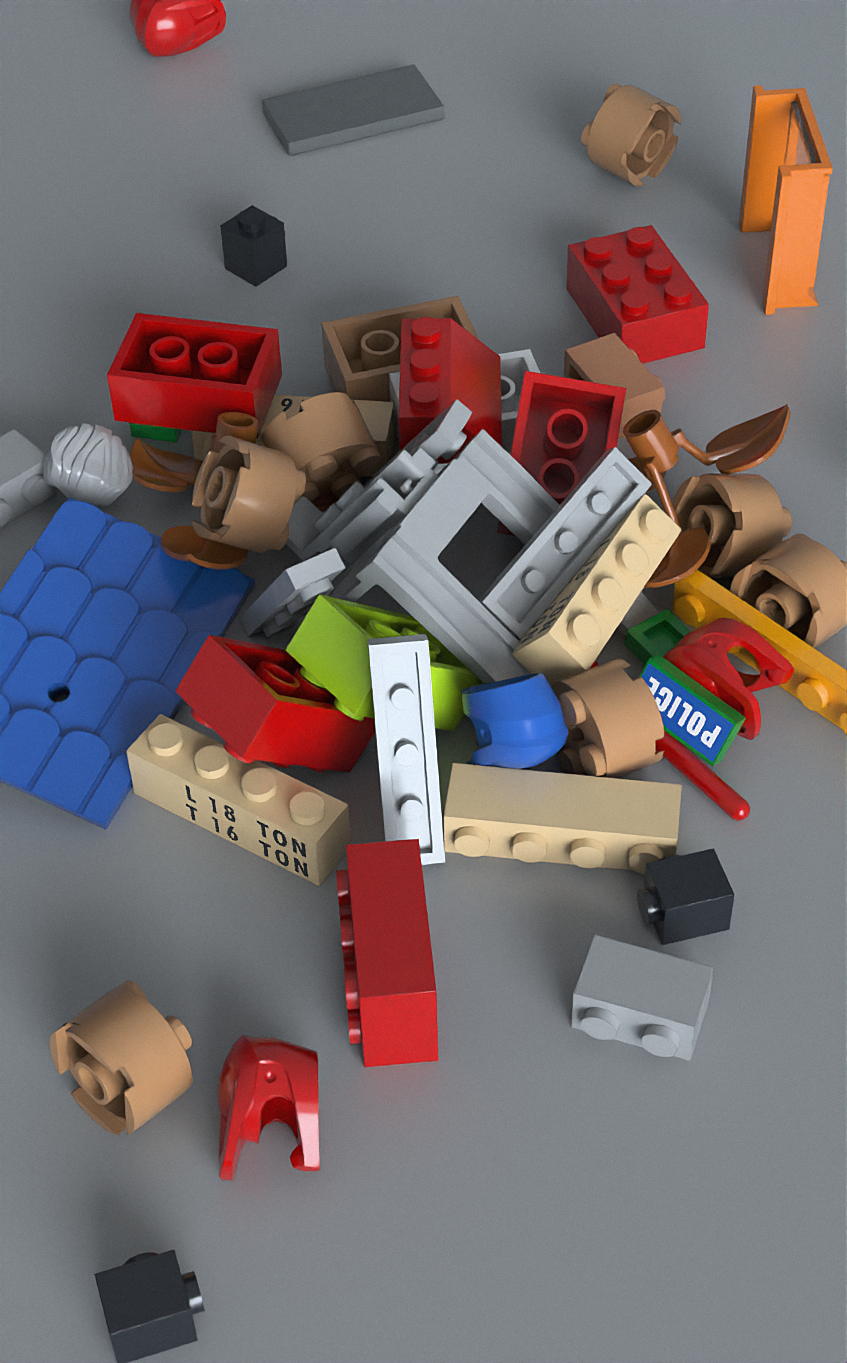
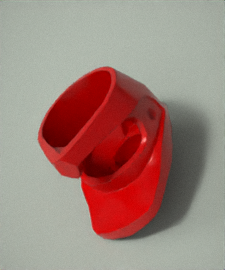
M132 0L129 11L130 20L139 42L153 57L174 56L195 49L220 34L226 24V12L220 0Z
M725 617L713 619L689 632L677 642L673 649L663 656V658L743 715L746 719L737 735L748 740H753L758 736L761 728L759 703L751 692L785 684L794 673L791 663L754 629L742 622ZM737 646L747 649L756 658L760 667V674L751 675L737 671L727 657L728 651L732 647Z
M243 1034L233 1043L224 1060L219 1076L220 1179L234 1180L240 1153L245 1143L253 1142L259 1144L264 1127L274 1122L285 1123L294 1133L298 1146L289 1157L292 1167L301 1171H319L317 1051L276 1037H251Z

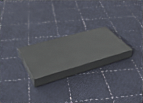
M415 64L262 100L263 113L289 156L444 119V105Z

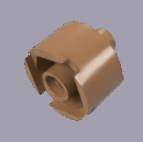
M615 83L606 91L603 105L596 114L594 121L589 122L585 126L581 136V143L587 147L589 159L593 164L634 186L645 185L641 181L642 178L646 175L655 178L669 162L679 138L673 134L674 123L676 122L681 125V114L677 107L634 85L622 86Z
M334 392L317 395L300 402L299 404L303 411L289 419L285 411L282 412L266 426L262 434V440L266 447L289 454L295 463L296 469L305 473L306 485L301 497H306L310 502L315 498L333 493L335 498H340L356 481L361 484L360 478L381 461L377 446L354 400L351 402L349 395L345 393Z
M233 436L222 437L218 441L225 444V446L219 453L211 450L208 452L195 481L192 506L200 508L201 522L192 520L194 531L202 538L255 553H264L269 549L281 550L288 540V521L294 501L300 499L305 489V473L296 469L292 457L287 453Z
M708 473L701 476H692L682 483L672 503L682 529L681 533L700 527L705 530L710 538V551L705 561L698 568L700 572L709 578L735 577L749 563L782 542L783 537L789 534L792 526L790 511L786 507L781 506L774 487L760 474Z
M795 534L789 539L780 542L741 569L732 581L730 592L814 649L847 626V562L839 560L827 547L810 539L805 534Z
M613 659L587 671L555 682L551 686L561 704L565 723L568 726L566 743L561 747V751L558 754L560 768L563 773L619 779L653 765L662 759L664 751L655 752V741L664 738V726L659 708L643 678L631 680L627 673L622 670L631 666L625 660Z
M126 980L118 987L111 989L63 1024L61 1028L50 1036V1053L59 1075L70 1069L79 1084V1087L72 1091L71 1095L93 1121L112 1134L119 1135L126 1128L127 1135L133 1133L186 1092L193 1084L191 1066L185 1052L192 1046V1039L188 1030L176 1017L169 1015L164 1018L148 1002L142 989L131 980Z

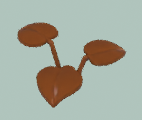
M786 404L776 410L735 425L715 436L707 444L706 452H703L686 439L681 429L671 432L659 411H644L629 420L623 428V434L636 457L628 460L652 483L647 491L656 488L664 512L680 527L663 481L667 470L672 468L678 461L677 452L679 446L704 465L709 466L716 463L720 473L733 474L742 472L761 464L773 455L782 442L791 412ZM699 527L680 532L643 589L676 583L696 571L705 561L710 551V538L705 530Z
M240 412L220 414L217 418L216 434L211 436L208 452L211 450L219 453L225 444L218 440L224 436H233L256 444L258 420L251 415ZM136 438L130 452L133 464V479L142 486L165 492H181L190 485L194 486L203 462L187 455L155 448L140 438ZM333 493L315 498L311 503L323 512L331 504H335L339 498H335ZM189 525L171 527L161 537V548L167 555L177 560L193 562L207 568L231 569L242 564L248 555V550L198 536L193 526Z

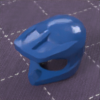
M542 672L462 689L464 714L473 722L478 749L472 753L470 760L465 764L512 769L537 766L554 756L566 743L568 726L565 723L561 704Z

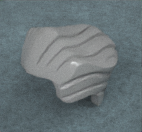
M82 423L80 427L72 425L55 435L45 457L43 477L47 485L58 487L67 498L71 497L78 501L106 507L114 502L131 483L133 464L125 445H122L121 438L112 434L111 430L96 424L92 426Z

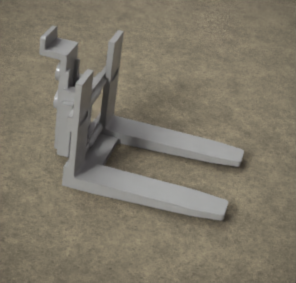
M484 429L467 442L453 460L438 474L431 469L436 461L421 447L413 455H410L404 449L365 487L356 481L324 513L306 497H301L293 505L288 521L289 536L286 545L304 561L308 560L317 551L322 554L332 546L350 563L349 567L340 576L341 580L328 596L355 602L374 585H379L483 683H492L531 674L511 655L520 642L438 560V555L480 503L525 545L559 506L543 487ZM641 591L616 629L626 636L628 629L659 612Z

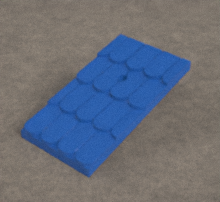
M69 497L60 506L32 550L29 549L0 592V782L103 829H107L133 787L126 750L160 714L172 720L175 718L184 703V700L175 690L208 635L225 636L253 590L255 579L243 574L236 568L212 569L193 562L172 558L162 550L161 537L148 532L140 525L125 522L102 512L98 507L90 503ZM58 695H69L62 702H53Z

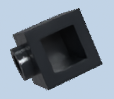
M252 205L220 225L225 269L257 287L287 267L284 222Z
M713 848L682 856L669 855L658 861L646 863L644 889L637 891V901L644 923L646 925L653 923L661 944L666 945L729 930L735 894Z
M175 1250L161 1254L154 1252L138 1254L128 1259L122 1266L94 1274L117 1363L132 1362L198 1341L192 1315L205 1311L194 1271L181 1275Z

